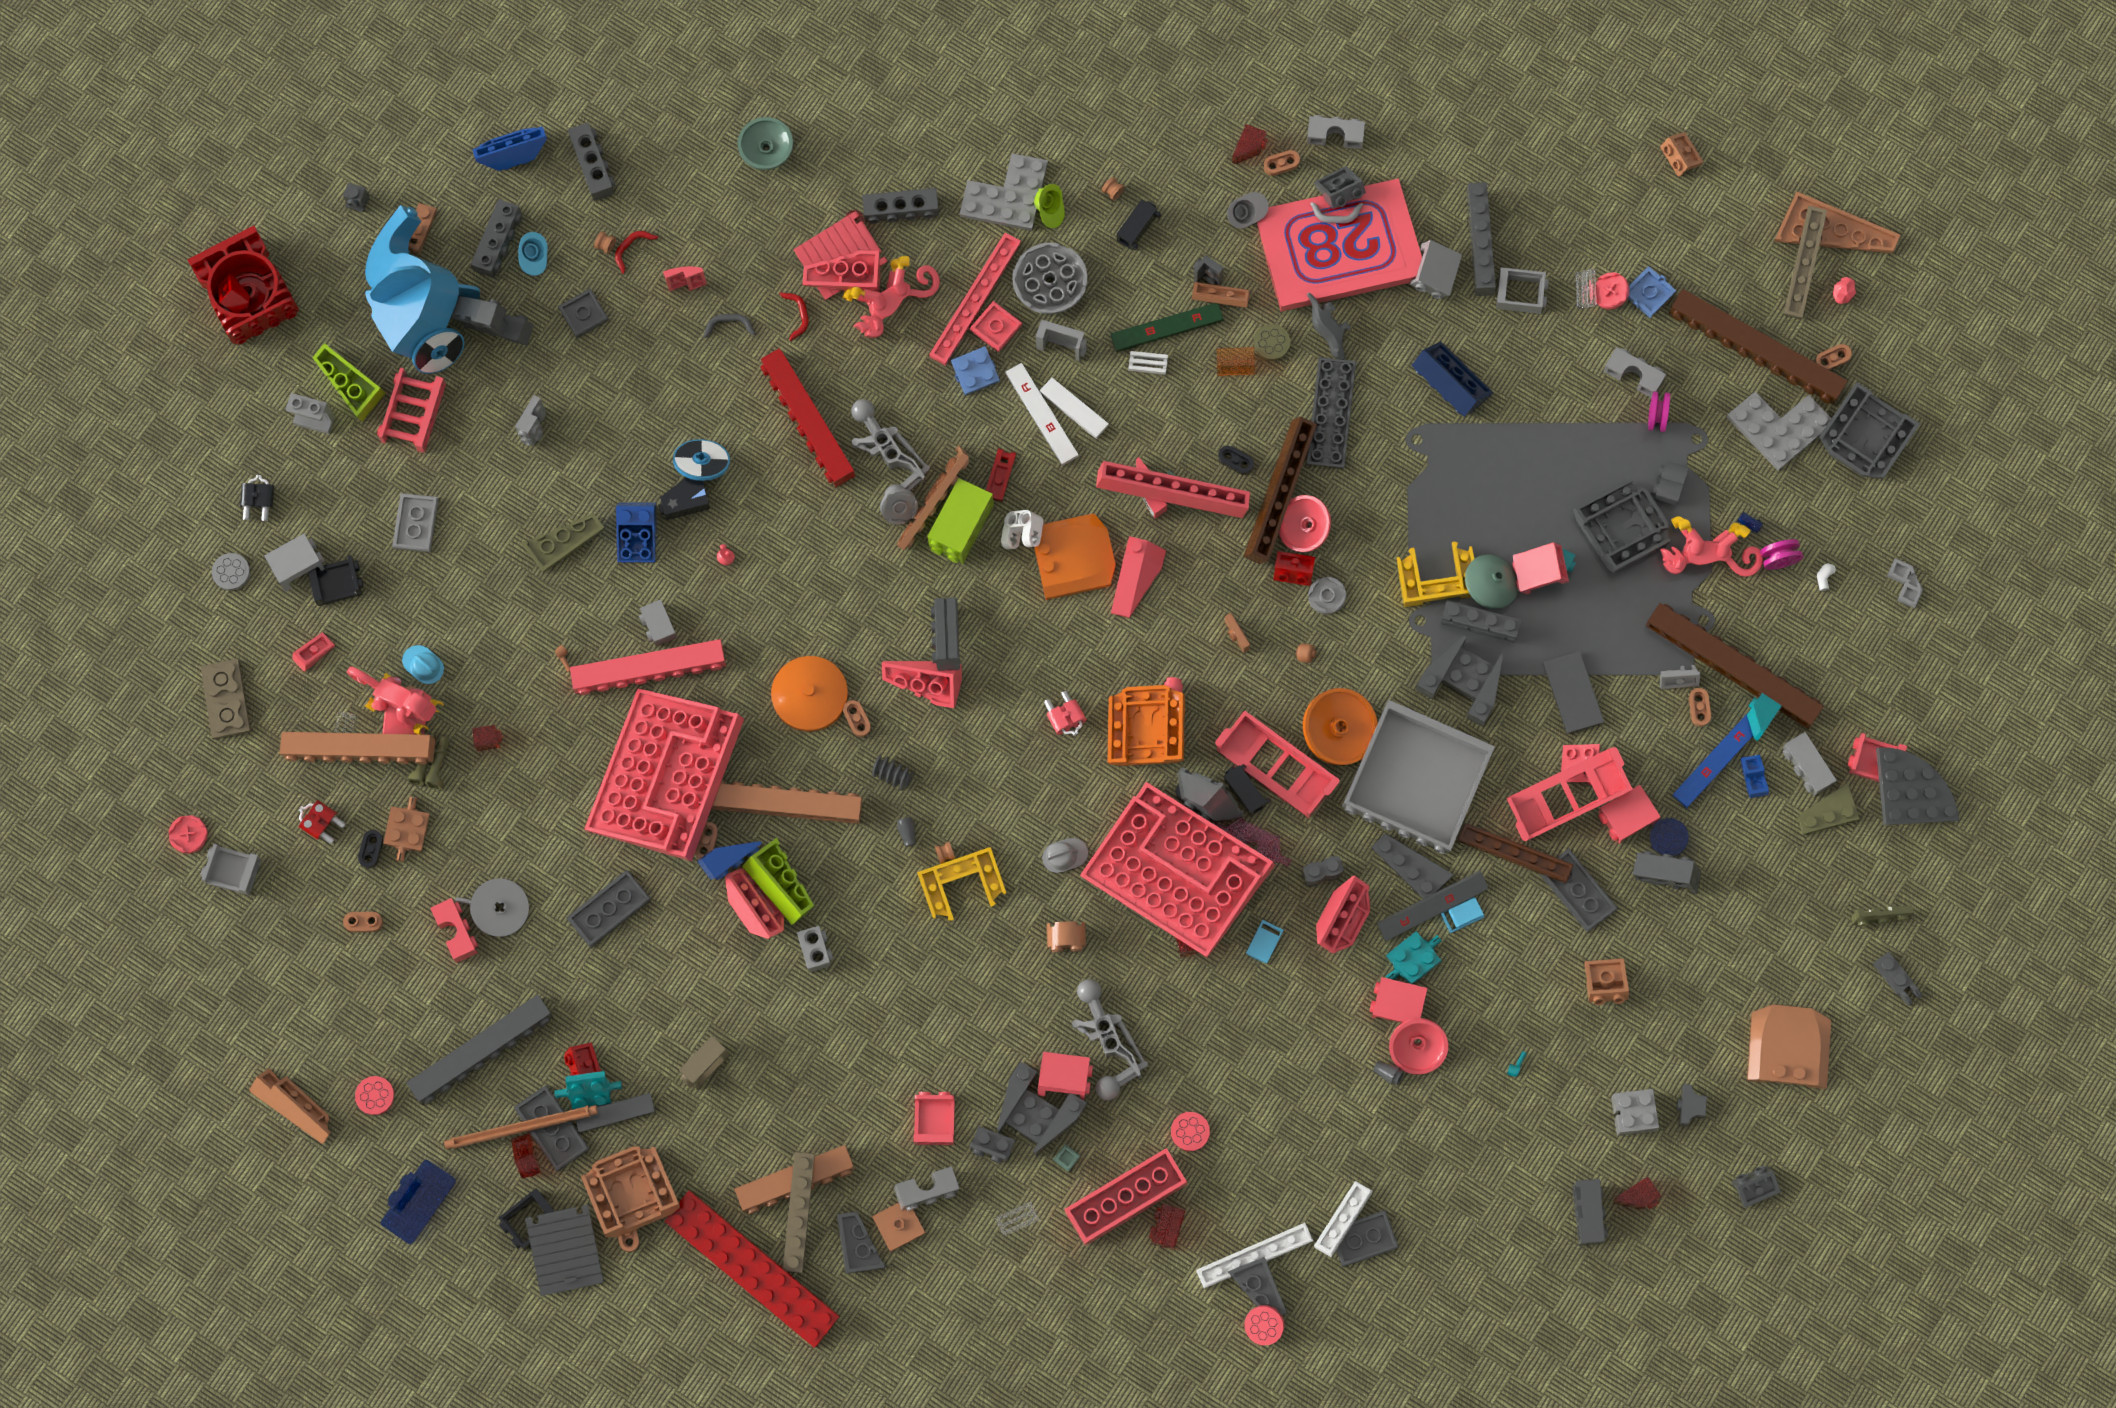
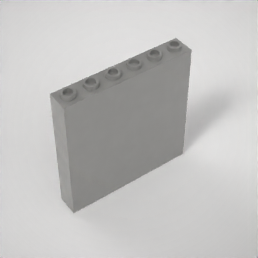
M1388 700L1342 807L1349 814L1363 816V819L1367 822H1377L1381 824L1380 826L1383 829L1389 831L1393 829L1399 832L1398 835L1407 839L1411 837L1422 846L1429 845L1440 854H1448L1452 849L1495 746Z

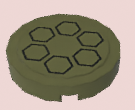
M1264 325L1254 335L1253 347L1260 358L1266 361H1277L1287 355L1290 349V337L1288 332L1279 325Z

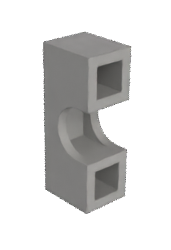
M1321 115L1310 116L1307 144L1325 146L1327 136L1332 133H1338L1344 139V148L1362 149L1365 122L1359 119L1343 120L1340 117L1324 118Z
M1617 347L1604 368L1605 373L1619 381L1627 372L1636 373L1640 377L1637 390L1652 398L1653 391L1659 390L1666 376L1659 367H1652L1644 359L1636 358L1630 355V352L1626 349H1619Z
M948 1167L933 1172L931 1177L934 1186L928 1191L921 1190L917 1186L915 1178L896 1184L894 1190L901 1210L907 1209V1211H912L919 1208L918 1205L923 1203L931 1205L936 1203L939 1198L950 1199L955 1197L959 1186L953 1168Z

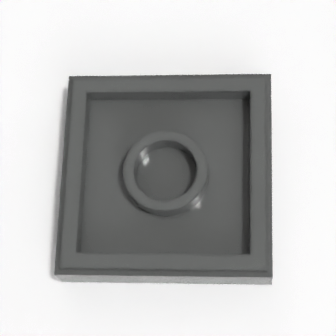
M591 289L558 306L576 338L609 321Z

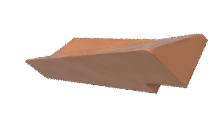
M267 1069L256 1077L250 1088L252 1094L323 1144L330 1135L327 1126L329 1115L289 1078L284 1077L279 1080L271 1069Z

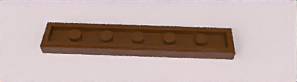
M1464 823L1458 838V842L1566 884L1574 867V864Z

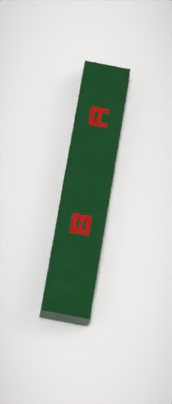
M1213 303L1110 334L1115 351L1120 352L1222 322L1223 316L1219 304Z

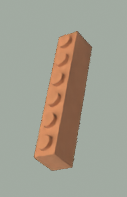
M845 1145L815 1157L812 1190L815 1189V1185L820 1183L822 1185L833 1182V1178L838 1176L841 1178L847 1177L852 1174L851 1171L855 1170ZM793 1166L735 1188L734 1190L744 1214L747 1212L748 1214L756 1213L760 1207L765 1205L767 1207L776 1205L778 1203L777 1200L785 1198V1200L790 1199Z

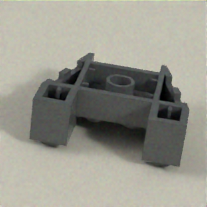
M458 296L456 306L451 315L452 319L464 324L463 327L485 332L494 337L500 336L507 341L526 346L534 324L528 322V318L525 316L517 315V317L505 315L507 309L500 306V302L492 299L487 302Z
M1464 635L1426 668L1417 684L1416 691L1433 699L1441 683L1474 701L1466 718L1483 727L1494 707L1503 656L1500 655L1495 665L1462 648L1467 637Z
M1020 1061L1009 1079L997 1131L1001 1134L1006 1125L1037 1144L1033 1150V1155L1037 1156L1079 1121L1087 1108V1102L1074 1094H1069L1061 1108L1057 1109L1029 1091L1038 1074L1037 1071Z

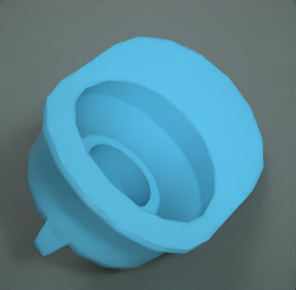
M529 232L521 238L519 243V265L526 274L531 276L543 273L547 265V242L541 234Z
M415 645L407 649L403 655L402 662L404 668L418 681L424 684H432L442 677L444 672L443 663L428 648Z

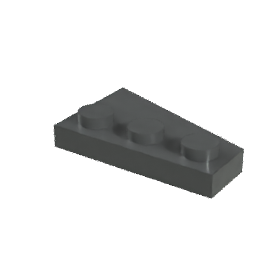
M858 1213L837 1214L845 1273L851 1274L885 1269V1265L868 1236V1232Z
M1265 1256L1228 1271L1256 1306L1269 1305L1277 1309L1280 1315L1287 1313Z

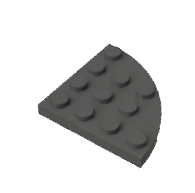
M1876 748L1883 825L1959 821L1954 797L1944 779L1932 766L1918 756L1900 749Z

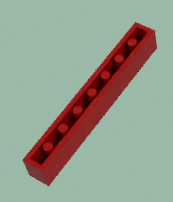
M779 348L761 358V371L764 376L768 375L771 379L769 384L774 392L777 390L780 394L778 398L782 406L788 407L789 412L787 413L791 421L797 422L799 426L797 430L800 436L806 437L808 441L806 445L811 453L815 452L817 456L815 460L820 468L824 467L827 472L824 475L828 482H833L834 486L838 487L854 478L855 473L781 349Z

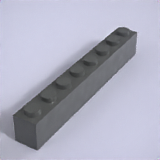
M537 994L406 1083L421 1105L424 1103L427 1105L436 1099L435 1096L439 1093L449 1091L452 1088L451 1085L457 1081L462 1082L468 1078V1074L473 1070L478 1071L485 1066L484 1063L488 1060L498 1058L506 1048L511 1049L516 1046L519 1039L522 1037L527 1038L534 1033V1029L547 1025L553 1016Z

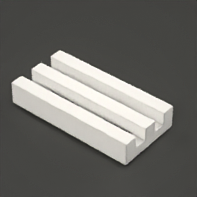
M1131 351L1128 371L1166 375L1168 355ZM1133 363H1136V364H1145V365L1163 366V369H1161V368H1152V367L1133 366Z

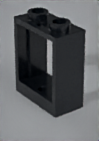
M537 1188L499 1217L502 1222L499 1226L506 1234L510 1232L513 1236V1239H511L512 1243L517 1249L521 1247L524 1251L531 1247L530 1240L528 1239L524 1242L508 1221L534 1200H536L545 1213L555 1212Z

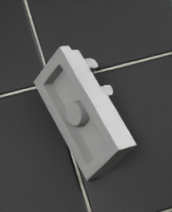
M1695 665L1691 666V670H1685V667L1681 666L1680 670L1661 671L1660 689L1697 687L1700 682V672H1698Z

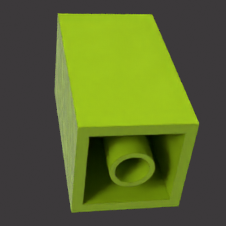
M958 478L927 536L931 551L937 555L943 554L948 556L947 558L954 563L960 562L963 564L994 506L993 494Z

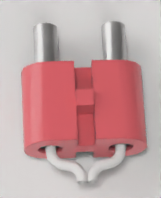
M1067 691L1061 693L1066 702L1062 707L1054 708L1050 699L1045 700L1044 704L1049 711L1047 717L1057 735L1064 733L1075 736L1078 734V730L1087 720L1078 702L1075 699L1072 700ZM1072 727L1076 728V729H1075V732H1074V731H1070V728H1072Z

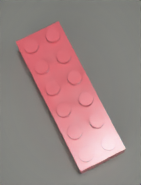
M1166 1148L1064 1210L1082 1242L1087 1246L1187 1186V1181Z

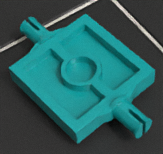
M1417 931L1386 955L1394 967V970L1386 975V978L1394 980L1400 975L1409 984H1415L1441 963V959L1435 953L1434 947L1442 942V940L1436 935L1427 942Z
M605 1071L566 1076V1089L555 1090V1098L568 1097L572 1109L585 1106L611 1104V1090L622 1089V1082H609Z

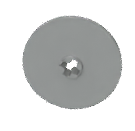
M492 879L483 883L475 891L470 903V912L475 925L481 931L491 936L504 937L515 933L523 926L528 916L529 903L525 892L516 883L507 879ZM497 903L500 905L501 903H503L504 912H496L495 904Z

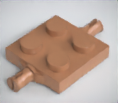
M409 797L407 808L391 806L383 844L398 849L396 861L404 862L406 851L422 852L430 814L419 812L415 809L417 802L415 797L414 799Z

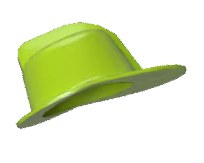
M1048 184L1044 188H1039L1034 198L1035 207L1040 211V216L1045 226L1057 228L1061 225L1065 216L1062 191L1055 184Z

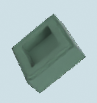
M1065 1144L1053 1161L1067 1172H1070L1081 1156Z

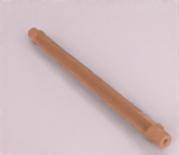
M596 1105L585 1106L567 1112L452 1137L450 1140L444 1141L446 1149H457L458 1147L514 1135L520 1132L591 1117V1115L598 1114V1108Z

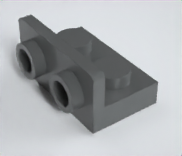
M1207 255L1203 259L1197 260L1194 265V282H1199L1204 276L1208 283L1220 286L1223 282L1224 267Z
M978 1126L973 1142L970 1144V1149L977 1156L983 1157L987 1155L991 1157V1161L1002 1164V1162H1008L1015 1140Z
M1759 1166L1753 1172L1741 1174L1732 1181L1745 1208L1781 1192L1775 1174L1768 1166Z

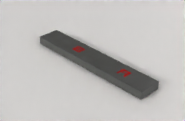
M1479 870L1377 922L1383 939L1387 941L1489 889L1482 872Z

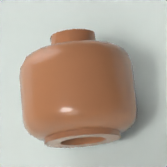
M1303 643L1297 647L1296 657L1298 661L1310 663L1313 658H1316L1317 652L1312 644Z

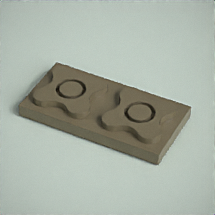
M239 659L200 666L212 739L215 740L251 732Z

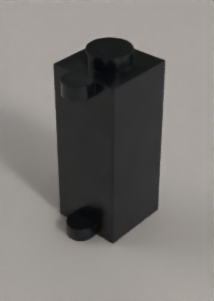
M1141 199L1117 232V241L1131 250H1137L1139 247L1137 243L1156 217L1160 218L1162 216L1157 211L1156 206L1150 201L1146 202Z
M1245 764L1239 765L1236 768L1233 766L1225 772L1224 781L1249 816L1252 817L1265 808L1271 800L1270 798L1264 799L1244 772V769H1246Z

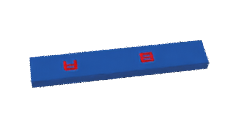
M1747 714L1673 793L1672 796L1686 809L1753 737Z

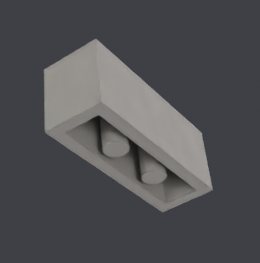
M1806 732L1785 743L1783 754L1788 761L1791 760L1797 776L1802 777L1805 782L1804 786L1809 793L1812 792L1816 796L1835 784L1836 778Z

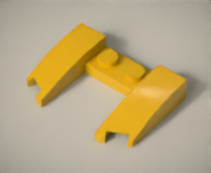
M1452 542L1456 576L1421 582L1415 549H1409L1410 555L1402 561L1400 557H1397L1404 607L1423 605V602L1460 597L1461 599L1470 598L1471 595L1465 584V572L1468 565L1474 560L1472 547L1470 546L1469 550L1465 551L1457 548L1458 542Z
M991 847L917 872L934 919L936 915L948 916L949 921L954 920L942 884L978 872L990 907L996 904L993 900L1001 892L1004 895L1006 894Z

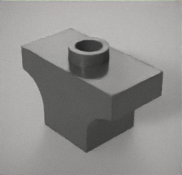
M1690 1084L1682 1086L1681 1099H1677L1676 1110L1680 1111L1679 1126L1687 1127L1691 1119H1703L1706 1116L1707 1096L1697 1095Z

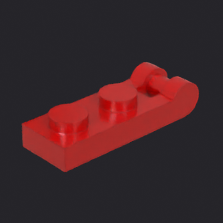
M1000 448L997 450L985 490L993 494V500L1003 502L1017 456L1015 452H1004V449ZM1001 460H1008V463H1002Z

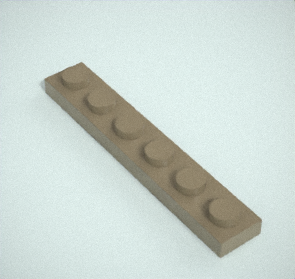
M1808 206L1783 315L1799 319L1803 318L1827 214L1826 209Z
M795 1151L783 1261V1268L786 1271L802 1273L804 1268L815 1153Z

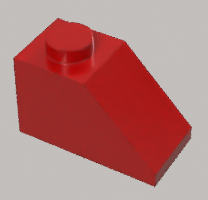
M229 273L218 285L219 301L232 312L239 314L248 308L250 303L249 294L237 279Z

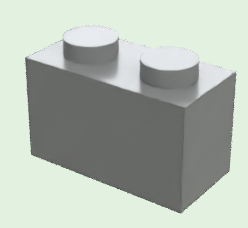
M661 599L640 608L642 614L639 615L642 625H647L649 629L646 634L650 643L654 641L657 647L677 638Z

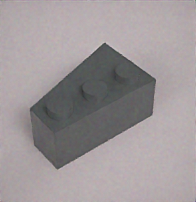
M1644 851V853L1637 852L1633 876L1638 881L1659 886L1661 884L1672 885L1673 889L1679 890V887L1691 889L1693 894H1697L1702 873L1691 858L1682 857L1681 859H1676L1668 854L1657 856L1649 851Z
M1600 1179L1576 1181L1572 1186L1579 1246L1603 1244L1608 1235L1607 1227L1603 1224L1605 1209L1602 1207L1603 1191L1600 1186Z

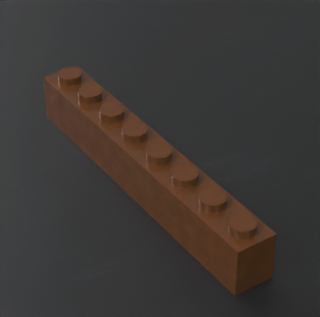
M1301 416L1291 421L1243 556L1255 563L1262 564L1270 559L1316 429V423Z

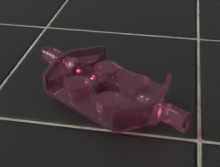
M1242 817L1228 827L1215 822L1214 825L1247 845L1250 842L1257 843L1258 847L1255 851L1273 861L1274 864L1279 862L1289 867L1292 860L1280 853L1279 835L1275 836L1245 821Z

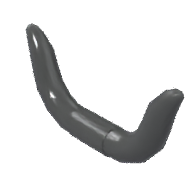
M722 314L713 317L708 322L703 338L709 336L716 323L727 321H740L744 323L750 334L756 335L746 316L741 314Z

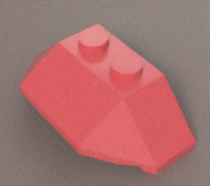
M739 868L725 876L728 902L750 933L769 939L784 931V915L744 869Z
M1352 876L1333 892L1316 924L1317 943L1331 953H1336L1353 945L1370 913L1369 885L1356 876Z

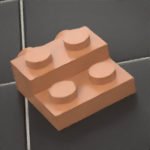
M1624 958L1585 961L1584 967L1589 1003L1594 1002L1595 1005H1603L1606 1001H1613L1616 1004H1621L1628 1000L1629 987Z

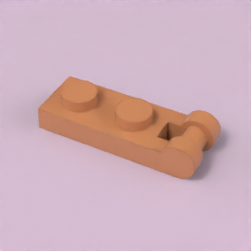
M421 203L418 204L416 209L421 223L411 236L408 250L416 255H420L437 213L436 208ZM412 240L417 241L416 244H412L411 242Z

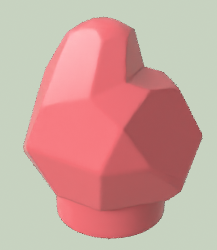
M1844 277L1834 286L1833 295L1835 301L1839 304L1848 303L1856 294L1855 282L1851 278Z

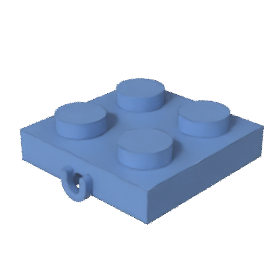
M1648 266L1629 285L1628 299L1651 318L1677 290L1666 282V278L1663 275L1659 276Z
M986 347L951 360L956 373V381L960 383L965 396L1000 382L995 370L996 366L994 361H991Z

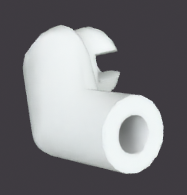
M1824 564L1817 573L1820 591L1829 590L1827 578L1836 571L1835 566L1832 564Z

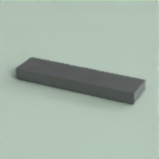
M651 1093L597 1107L598 1114L577 1119L576 1124L578 1132L583 1133L656 1113Z

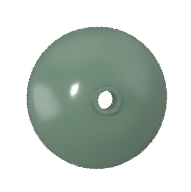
M771 117L754 119L746 124L739 134V154L745 163L755 169H775L784 164L792 153V134L789 128L778 119ZM764 147H769V148H770V149L767 150V151L763 150Z
M1487 554L1478 556L1468 565L1465 572V584L1471 597L1480 605L1490 609H1501L1512 603L1518 594L1516 585L1517 575L1512 566L1504 559Z

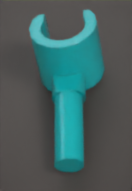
M1523 1051L1516 1065H1509L1507 1075L1518 1076L1522 1062L1527 1055L1526 1052Z

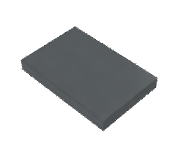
M1384 1210L1354 1221L1336 1250L1342 1268L1399 1248L1386 1211Z

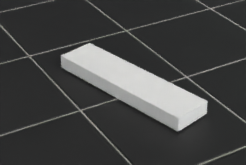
M1051 378L1040 390V393L1094 438L1097 439L1109 426V423L1055 379Z
M1355 1181L1315 1243L1314 1248L1332 1257L1372 1195V1190Z

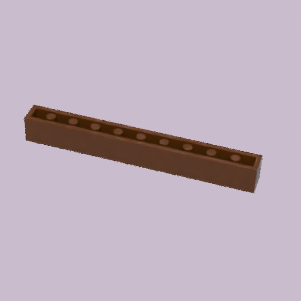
M1684 289L1681 290L1670 309L1669 314L1674 319L1682 320L1690 328L1702 331L1708 338L1720 341L1724 347L1736 350L1740 356L1754 360L1755 364L1770 369L1774 375H1781L1790 384L1804 388V391L1808 394H1815L1824 403L1834 405L1848 381Z
M1659 603L1645 625L1759 698L1762 693L1781 705L1779 709L1781 713L1808 730L1824 707L1818 699L1808 697L1799 687L1789 685L1785 678L1775 676L1769 668L1759 666L1750 656L1740 654L1736 647L1728 646L1722 642L1723 640L1720 637L1707 633L1703 626L1693 624L1683 614H1677L1668 604L1663 605Z

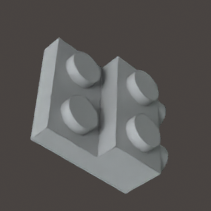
M533 395L515 426L521 442L528 446L534 445L536 441L541 439L543 428L540 422L546 416V410L541 399Z

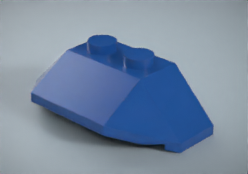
M543 127L526 128L488 140L472 150L476 162L498 171L508 170L513 166L535 160L547 138Z

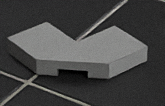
M1895 558L1886 577L1904 584L1897 601L1915 609L1923 589L1918 582L1913 566Z

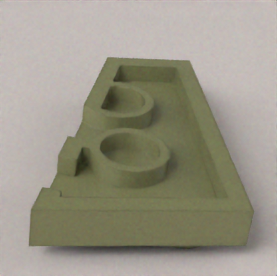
M1848 783L1797 816L1802 835L1859 820Z

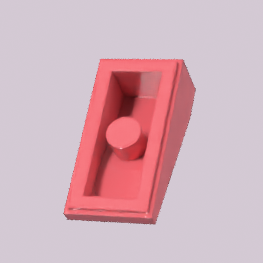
M322 632L293 653V660L305 672L334 648L335 645Z

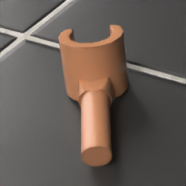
M560 645L555 650L556 656L561 660L566 671L570 672V666L564 657L568 651Z

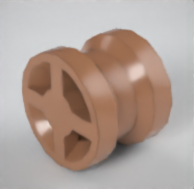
M1111 177L1102 187V192L1109 194L1110 199L1114 201L1122 194L1125 186L1117 183L1116 178Z
M601 231L595 240L594 248L602 249L604 253L609 254L615 246L616 237H609L605 232Z
M946 842L941 847L935 846L940 864L945 863L947 860L955 859L950 842Z

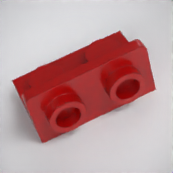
M1278 551L1273 580L1311 586L1315 557Z
M592 1042L570 1047L565 1052L564 1060L566 1065L569 1066L570 1076L601 1072Z

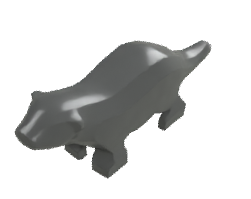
M1308 292L1307 296L1312 304V323L1314 329L1327 341L1331 354L1337 359L1344 360L1343 334L1351 327L1346 321L1341 325L1332 318L1331 311L1333 312L1336 308L1331 302L1325 303L1320 307L1316 298Z

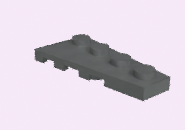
M1384 834L1371 847L1422 899L1438 892L1454 876V874L1387 834Z

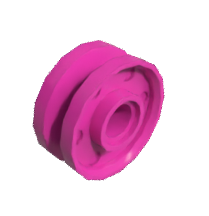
M1653 391L1648 416L1649 431H1653L1655 423H1659L1660 432L1666 431L1670 408V393L1665 392L1661 401L1659 400L1658 391Z
M1797 539L1783 540L1761 549V557L1769 558L1764 561V568L1767 570L1780 569L1801 561L1804 558L1803 553L1795 551L1800 547L1799 541Z

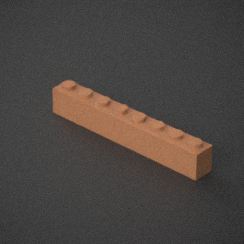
M282 732L279 754L286 761L296 762L297 759L315 762L317 759L332 763L334 760H341L344 763H352L353 760H359L361 763L378 761L382 764H389L390 761H397L399 764H408L409 761L425 765L427 762H433L435 739L431 735Z
M721 781L711 810L860 824L863 801L862 797L854 793H848L845 796L833 791L824 794L820 793L819 790L803 792L799 788L783 790L779 786L763 788V785L759 784L744 786L743 783L733 782L731 785Z

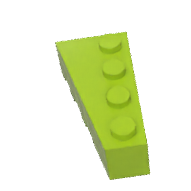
M325 343L312 357L355 416L362 422L386 394L384 390Z
M775 838L752 855L742 867L790 924L793 925L803 918L814 905L804 886L799 884L796 878L797 873L794 869H791L787 862L788 857L786 853L781 851L780 843Z

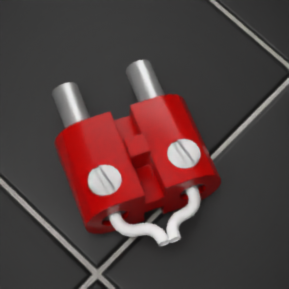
M319 800L314 804H308L306 807L301 806L299 809L301 812L299 828L317 840L322 838L332 844L335 839L325 833L328 825L333 822L342 829L346 825L344 821L336 817V811ZM312 806L309 813L302 819L303 810Z

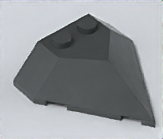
M1183 767L1177 772L1181 800L1185 802V807L1192 811L1196 810L1200 813L1201 817L1211 823L1236 820L1244 815L1243 811L1237 808L1239 805L1229 791H1226L1224 783L1214 782L1213 779L1196 772L1192 774Z

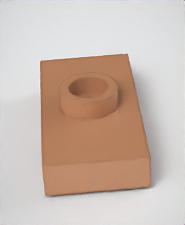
M1231 613L1226 615L1224 622L1230 630L1228 631L1230 638L1233 642L1236 641L1243 653L1249 651L1250 643Z

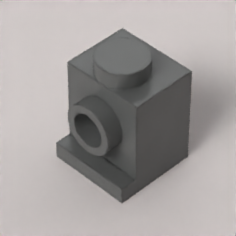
M348 183L343 195L346 201L345 207L364 212L369 199L366 188Z

